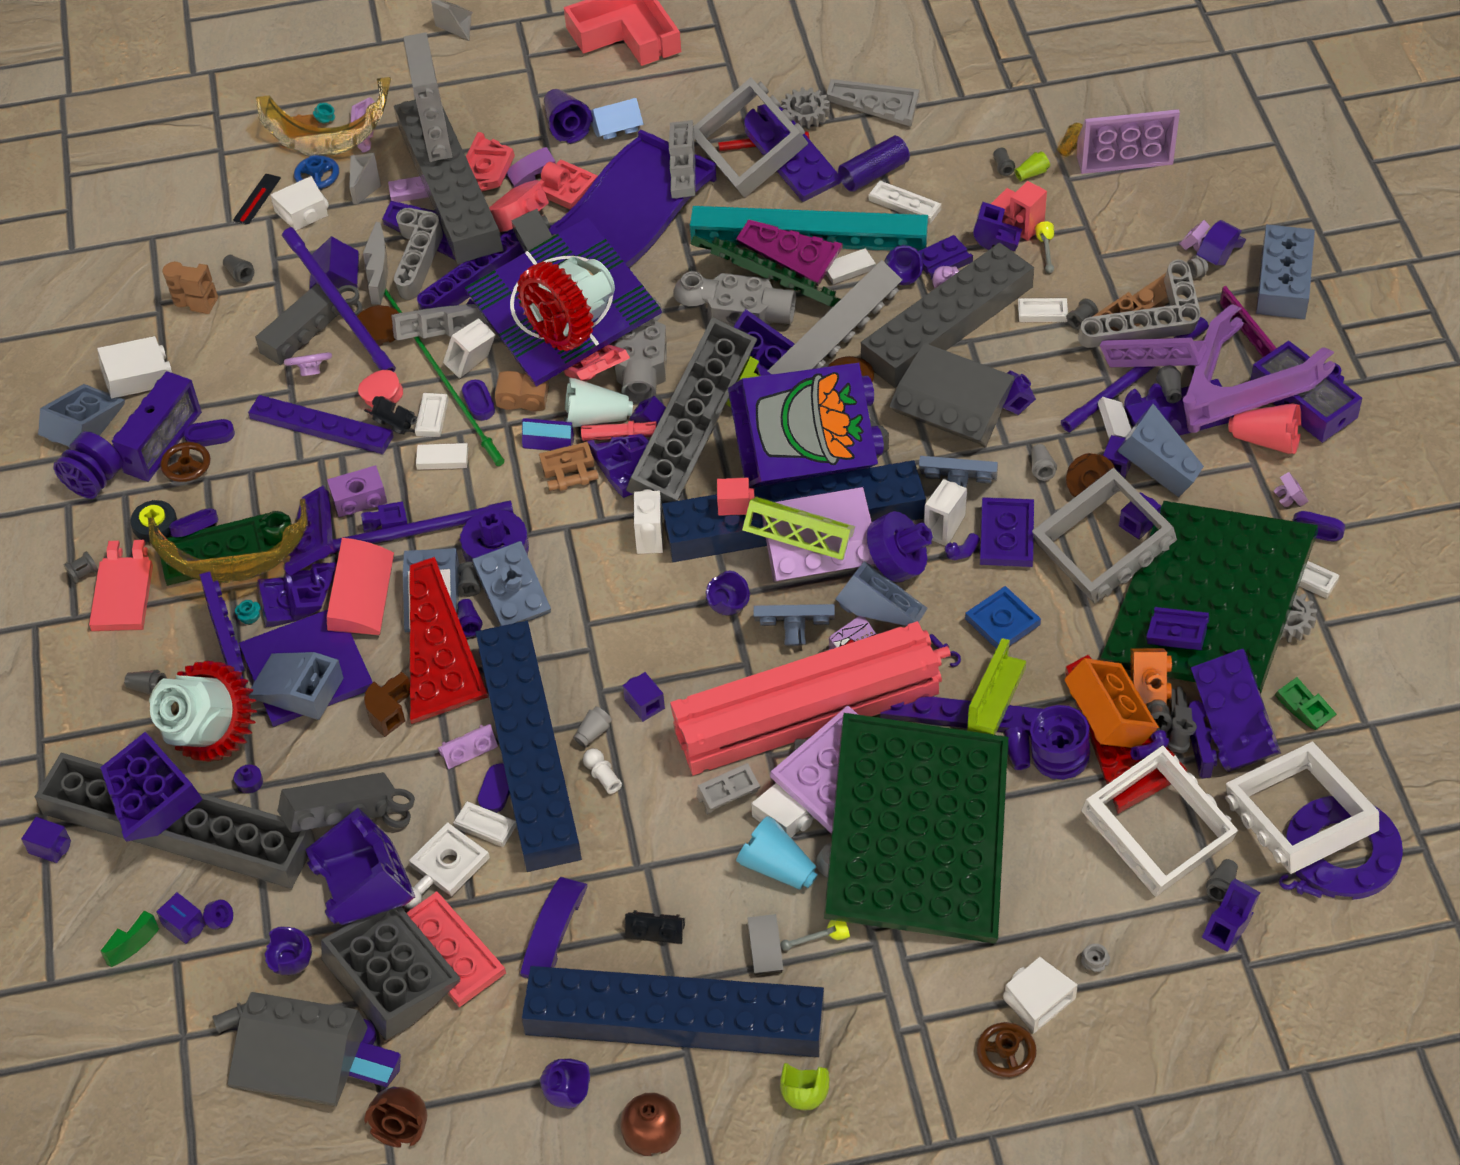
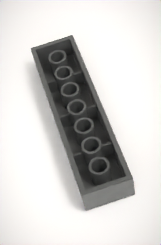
M999 242L861 341V358L872 366L877 375L896 388L923 343L945 351L1033 288L1034 267Z
M711 318L630 478L626 491L632 494L646 489L660 491L661 504L679 500L729 399L728 388L738 381L757 338L718 319Z

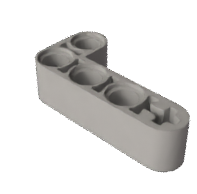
M404 208L397 213L396 220L402 236L410 240L394 275V281L400 297L405 300H411L417 297L443 237V231L439 218L435 213Z

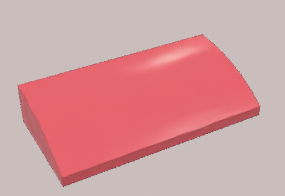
M342 538L327 612L328 631L380 635L394 552L369 542Z

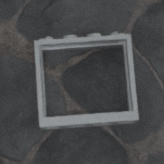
M427 32L404 36L410 75L429 162L452 158Z
M752 77L693 126L695 141L712 161L716 163L718 168L744 198L808 145V142L803 137L804 129L798 123L793 125L791 121L794 119L786 109L781 111L779 107L782 105L773 95L769 98L767 95L769 91L761 81L757 84ZM758 96L788 129L790 134L739 177L707 138Z
M1114 468L1032 530L1036 544L1094 604L1103 597H1108L1121 583L1128 582L1135 572L1151 564L1158 554L1169 550V546L1177 540L1174 527ZM1120 490L1159 530L1091 582L1059 549L1054 541Z

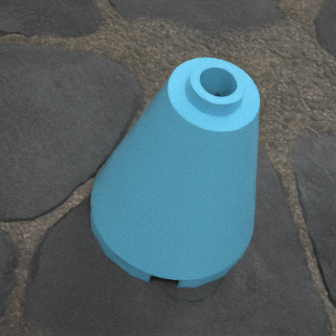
M770 816L765 817L751 834L752 838L748 844L745 843L736 861L746 868L801 890L804 886L809 888L818 876L814 872L816 865L774 818Z

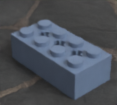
M1266 224L1262 246L1256 314L1297 319L1306 318L1310 296L1315 229Z

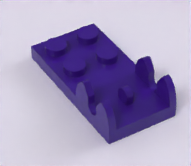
M1218 379L1211 380L1213 385L1222 387ZM1157 383L1152 385L1148 395L1144 398H1141L1140 393L1136 389L1131 390L1124 401V409L1130 423L1134 427L1138 419L1154 404L1179 436L1191 433L1187 428L1183 398L1187 395L1189 386L1181 388L1182 398L1176 403H1169L1161 386ZM1230 417L1200 426V430L1227 424Z
M1244 649L1191 667L1211 725V736L1219 748V759L1227 772L1281 754Z

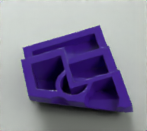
M636 434L626 437H612L611 441L596 444L594 440L587 441L592 456L615 490L623 498L633 495L626 491L649 440L642 434Z
M336 562L312 564L311 570H301L291 576L285 571L284 578L258 579L256 586L265 628L295 622L320 610L337 566Z

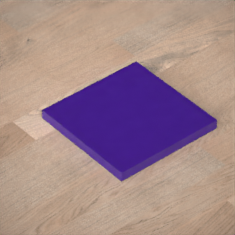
M328 610L239 642L240 649L254 682L271 654L315 652L338 659L344 679L328 706L366 692L367 688L373 683L351 633L327 630ZM263 703L273 727L304 716Z

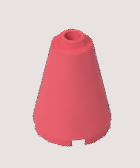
M1292 403L1245 411L1230 417L1228 429L1236 439L1286 454H1295L1301 435L1298 434V425L1301 426L1302 421L1300 405Z

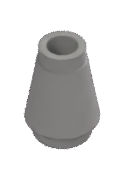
M1037 444L1031 449L1033 475L1042 481L1053 478L1057 470V464L1045 445Z
M595 706L593 710L587 712L573 737L574 740L586 748L588 744L610 728L609 724L612 718L603 709Z

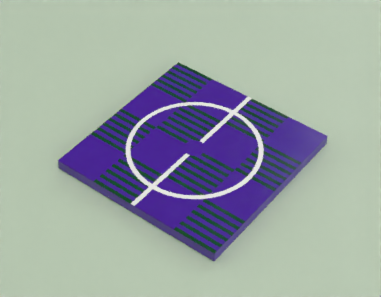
M589 217L584 218L465 287L468 296L536 387L662 313L660 306ZM571 257H577L583 261H588L589 259L598 260L608 269L615 285L614 294L609 297L604 312L593 321V332L590 334V338L572 350L560 351L557 347L553 348L551 343H545L543 337L539 338V333L533 330L532 324L527 323L529 321L527 316L523 315L524 309L519 306L521 300L517 298L519 294L517 282L520 279V275L534 264L536 265L543 261L546 263L550 261L553 265H560Z

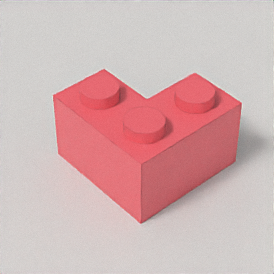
M1027 181L1016 192L1006 188L991 204L1004 208L1002 222L1021 228L1020 237L1028 241L1036 234L1035 226L1045 221L1047 191Z

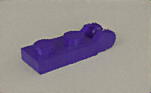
M1195 700L1188 706L1192 710V720L1197 726L1195 733L1190 736L1199 777L1201 779L1211 778L1213 767L1217 766V754L1210 747L1212 738L1210 728L1205 727L1204 718L1207 713L1204 705L1199 700Z

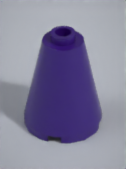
M552 89L546 93L544 106L551 134L560 142L574 143L583 139L590 131L591 122L593 123V116L589 107L560 89Z

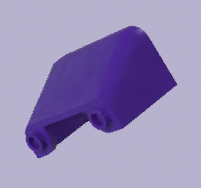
M359 808L355 809L306 849L309 858L307 862L309 868L316 875L322 874L327 881L333 899L330 898L325 902L327 908L325 914L334 924L339 922L345 925L404 906L415 898L414 891L393 842Z

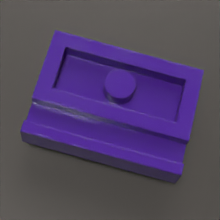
M955 235L918 251L923 260V270L926 274H930L931 279L933 278L934 271L941 266H955L959 269L973 262V255L967 252V248Z
M1155 607L1154 616H1152L1146 637L1147 644L1202 650L1207 624L1209 623V613Z

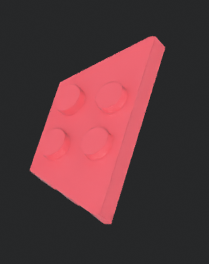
M477 132L466 155L481 191L500 187L515 157L512 148L501 145L495 139L491 141L486 139L482 132Z
M608 344L563 372L565 376L588 381L595 377L597 373L626 361L630 357L626 349Z

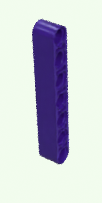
M513 229L500 236L503 251L463 262L420 292L417 296L419 310L461 304L469 298L465 287L524 254L525 252Z

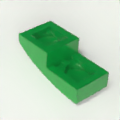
M1298 677L1283 686L1274 695L1295 717L1315 731L1337 715L1319 693L1314 696Z
M143 911L127 933L117 928L101 949V953L108 966L113 967L130 958L154 937L159 927L153 914Z

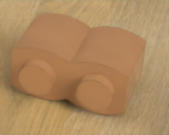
M515 371L500 372L495 391L496 406L505 410L519 408L529 411L544 410L549 391V381L547 380L536 387L526 373L522 374Z

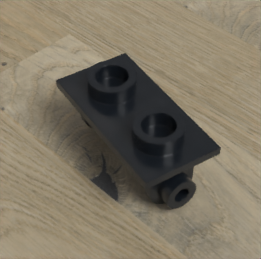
M383 396L374 397L372 410H364L373 415L372 420L385 425L388 423L392 425L391 430L399 434L405 435V432L415 433V429L411 428V425H414L417 421L415 413L400 405L397 406L394 413L396 403Z
M634 910L633 913L628 912V914H625V938L677 944L683 943L685 918H681L680 914L676 916L660 914V917H657L654 913L638 912L637 910Z

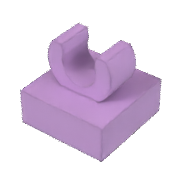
M1203 220L1192 228L1179 244L1185 250L1193 245L1195 251L1198 252L1206 236L1205 232L1210 228V225Z
M1290 472L1280 477L1284 485L1278 486L1274 492L1278 497L1286 494L1280 500L1284 507L1290 506L1294 500L1300 507L1309 502L1301 486Z

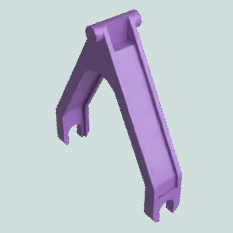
M1234 304L1228 306L1209 324L1204 339L1207 350L1200 364L1196 365L1187 395L1183 398L1188 431L1196 433L1200 430V426L1313 389L1333 371L1335 363L1328 361L1324 364V362L1334 354V351L1322 347L1303 364L1233 387L1213 385L1211 380L1222 344L1239 331L1244 324L1242 319L1238 317L1230 322L1232 316L1242 308Z

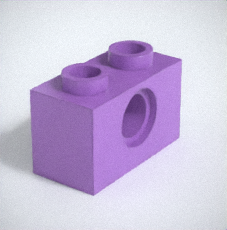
M376 465L327 479L338 518L387 503L384 487Z

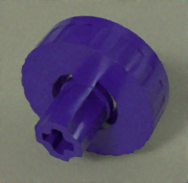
M487 510L473 516L463 526L460 534L462 552L466 562H472L474 558L519 541L522 542L527 555L529 552V541L524 522L516 514L506 510Z
M896 511L890 512L870 523L867 530L868 549L875 565L885 577L893 582L901 583L921 574L925 570L927 565L926 546L932 544L933 538L931 529L925 523L915 525L905 514Z

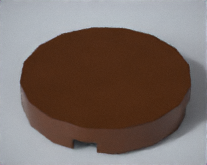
M384 305L371 306L357 316L378 346L383 345L384 342L389 341L391 343L396 340L392 324V315L399 314L396 309Z
M1087 453L1077 457L1069 465L1066 475V485L1070 494L1075 498L1112 468L1115 469L1113 463L1100 454Z

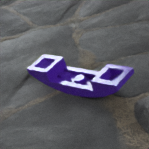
M560 877L542 907L533 929L520 972L522 977L529 978L530 966L555 968L558 960V949L574 910H578L588 887L586 883Z

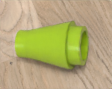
M1042 151L1034 152L1018 168L1014 169V173L1019 181L1045 173L1050 168L1049 159Z

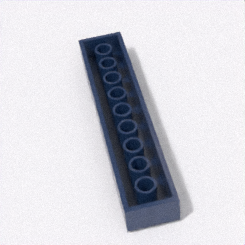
M914 460L754 488V497L779 502L863 487L871 522L893 511L905 514L912 521L924 519L926 497ZM717 494L662 504L663 521L672 563L767 546L766 537L742 530L746 515H718ZM754 512L750 526L763 528L762 514Z
M528 620L475 631L526 871L531 872L580 861L582 857Z
M530 966L522 1023L525 1035L820 1057L824 1014V987Z

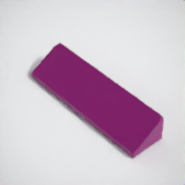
M1224 286L1222 288L1220 305L1224 310L1232 304L1242 308L1231 319L1233 320L1236 317L1242 319L1244 324L1240 330L1260 355L1265 357L1277 349L1227 286Z

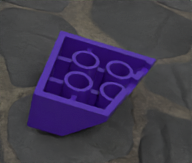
M146 732L100 767L126 842L158 836L203 800L193 784Z

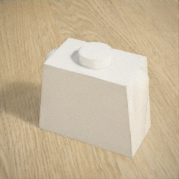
M312 176L270 194L274 211L288 225L293 227L295 231L328 216V201L318 189Z
M478 318L451 336L443 363L460 379L488 357L495 334Z
M943 479L926 502L924 523L931 529L932 541L944 546L951 541L966 513L967 488Z
M646 489L634 492V529L637 554L663 553V512L660 491Z
M777 783L751 803L753 818L759 822L767 816L774 818L790 837H793L800 830L802 832L807 830L814 819L807 809L794 800Z
M1039 957L1027 968L1022 967L1015 972L1012 980L1006 984L1003 997L1005 1002L1034 1034L1076 999L1078 985Z

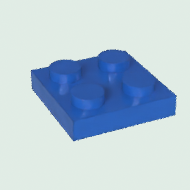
M1006 586L965 613V620L996 649L1002 638L1010 640V646L1041 624V618Z

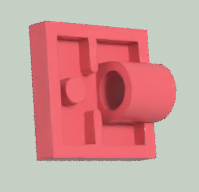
M560 159L556 164L553 162L545 164L539 182L548 200L571 210L590 188L598 175Z

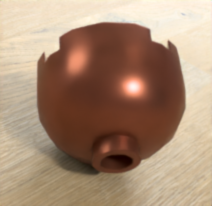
M393 1086L382 1090L374 1097L366 1110L364 1121L365 1124L368 1121L372 1127L370 1133L380 1142L392 1147H401V1142L410 1143V1146H413L422 1137L428 1114L425 1102L418 1094L404 1087Z
M643 1093L634 1097L626 1104L621 1115L623 1139L633 1152L643 1156H652L651 1153L661 1152L663 1154L668 1152L677 1143L681 1134V1117L675 1104L667 1096L659 1093Z

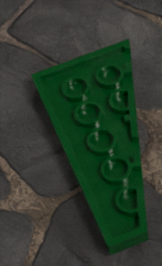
M694 235L690 243L695 247L711 250L710 253L727 260L731 259L733 264L767 279L780 280L781 285L797 291L801 290V294L828 306L834 307L841 300V298L835 296L836 291L825 286L820 289L815 286L816 282L807 277H803L801 280L795 277V271L783 267L780 270L776 268V262L767 258H760L757 256V253L745 248L737 247L738 244L727 239L723 240L714 237L711 240Z

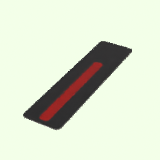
M265 174L233 221L246 225L250 224L281 177Z

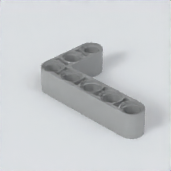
M1174 260L1167 268L1164 283L1170 306L1088 317L1082 321L1078 333L1079 343L1084 347L1092 348L1099 347L1101 342L1106 340L1156 339L1192 333L1200 318V308L1189 265L1183 260ZM1172 273H1178L1182 277H1176ZM1178 295H1184L1187 299H1182ZM1183 317H1189L1192 321H1187ZM1158 320H1164L1168 324H1161ZM1139 323L1142 324L1144 327L1139 328L1136 327L1134 324ZM1110 327H1116L1120 331H1113ZM1086 330H1091L1095 332V334L1090 335L1086 332Z

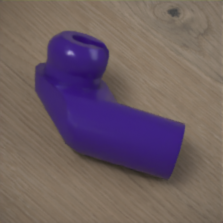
M970 533L963 545L958 546L956 542L948 543L944 548L947 553L946 556L953 561L969 558L979 544L980 537Z
M1164 730L1155 731L1151 735L1152 743L1132 747L1131 757L1133 760H1142L1161 746L1166 748L1169 744L1166 732Z

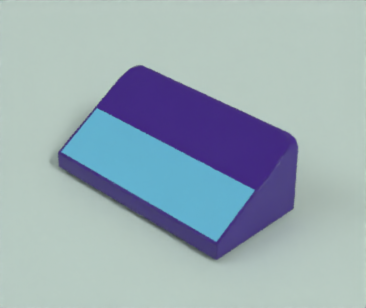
M523 418V448L551 451L573 445L574 433L572 422Z
M361 1041L349 1076L388 1087L400 1072L401 1054Z

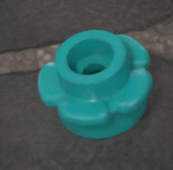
M319 103L314 109L313 115L318 122L325 124L335 119V110L328 103Z
M244 600L236 606L235 614L238 615L237 617L242 623L252 624L259 619L261 607L258 602Z

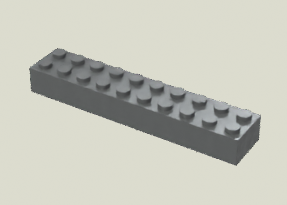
M416 99L394 105L398 128L434 211L439 218L457 264L503 251L499 228L444 108L443 112L452 158L429 162Z
M61 752L34 796L42 814L124 839L112 798L109 795L100 768L103 764ZM202 793L199 794L203 800L161 834L133 840V842L291 889L308 859L306 849L315 842L312 829L290 833L281 816Z

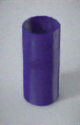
M894 135L839 165L838 175L842 177L841 182L844 187L854 192L908 162L910 159L909 149L901 137Z

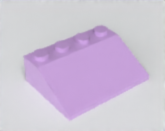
M1179 109L1085 119L1078 136L1076 153L1081 174L1173 165L1180 115Z
M863 487L776 502L856 527L853 537L849 539L843 560L766 538L773 582L858 568L864 561L869 565H875L867 544V530L871 523V518ZM762 515L763 525L765 527L768 525V523ZM770 517L772 522L777 520L775 518ZM780 521L774 524L780 535L787 536L793 532L788 522ZM795 525L797 529H800L802 527L799 525ZM770 527L766 529L767 531L772 532ZM806 528L799 532L804 542L811 544L818 540L812 529ZM820 532L822 537L827 535L826 533ZM793 535V536L790 537V538H793V539H797V537H796L795 535ZM830 536L825 539V542L830 550L839 552L842 538ZM820 542L816 544L817 546L822 547Z

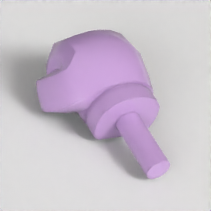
M941 266L937 268L932 278L934 288H937L959 272L957 267Z

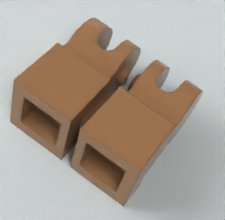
M176 261L166 264L162 272L174 305L177 307L189 306L191 311L210 314L218 299V294L212 282L213 279L208 265L198 264L197 268L183 266L180 262Z

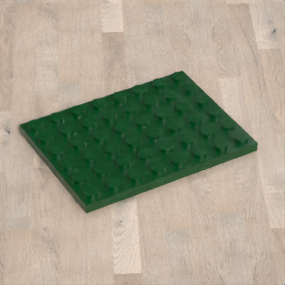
M1163 501L1160 514L1174 527L1177 540L1169 546V550L1158 554L1151 564L1147 567H1142L1134 573L1102 653L1101 661L1121 663L1124 669L1131 670V649L1164 648L1167 651V656L1172 658V670L1167 672V677L1196 683L1191 667L1244 649L1261 694L1318 534V525ZM1155 525L1153 526L1150 536H1152L1155 532L1159 530ZM1160 607L1209 613V623L1207 624L1202 650L1147 644L1146 637L1152 616H1154V608Z
M843 713L824 919L996 944L999 933L1008 737Z

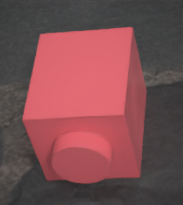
M749 478L717 479L718 515H746L750 500L755 498L754 488H749Z

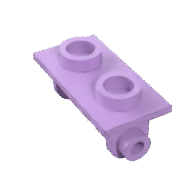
M488 724L484 727L480 725L479 728L447 743L442 742V746L438 747L440 755L444 757L449 770L497 748L498 745L491 725Z

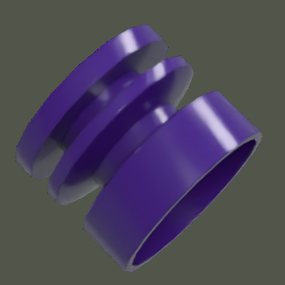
M83 431L70 444L69 449L64 451L61 457L54 462L53 469L57 477L68 489L84 498L93 499L106 486L107 481L112 479L122 468L123 461L117 450L107 440L92 432Z
M1066 705L1046 707L1036 714L1030 728L1032 759L1035 767L1041 774L1060 780L1076 777L1083 772L1090 760V733L1086 717L1079 710Z

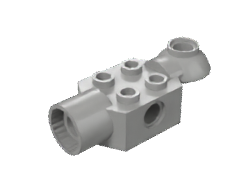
M690 271L678 280L673 289V296L682 305L699 306L707 303L709 321L713 317L733 326L743 311L747 309L768 325L772 322L791 325L793 322L796 292L772 288L767 278L721 273L711 280L705 279L698 272Z
M652 297V298L656 301V303L660 306L661 311H662L661 304L656 300V298ZM662 313L616 340V347L626 349L630 357L628 360L615 365L616 380L622 384V394L627 395L629 401H633L634 404H639L641 401L656 396L657 385L666 382V325L657 322L661 318Z

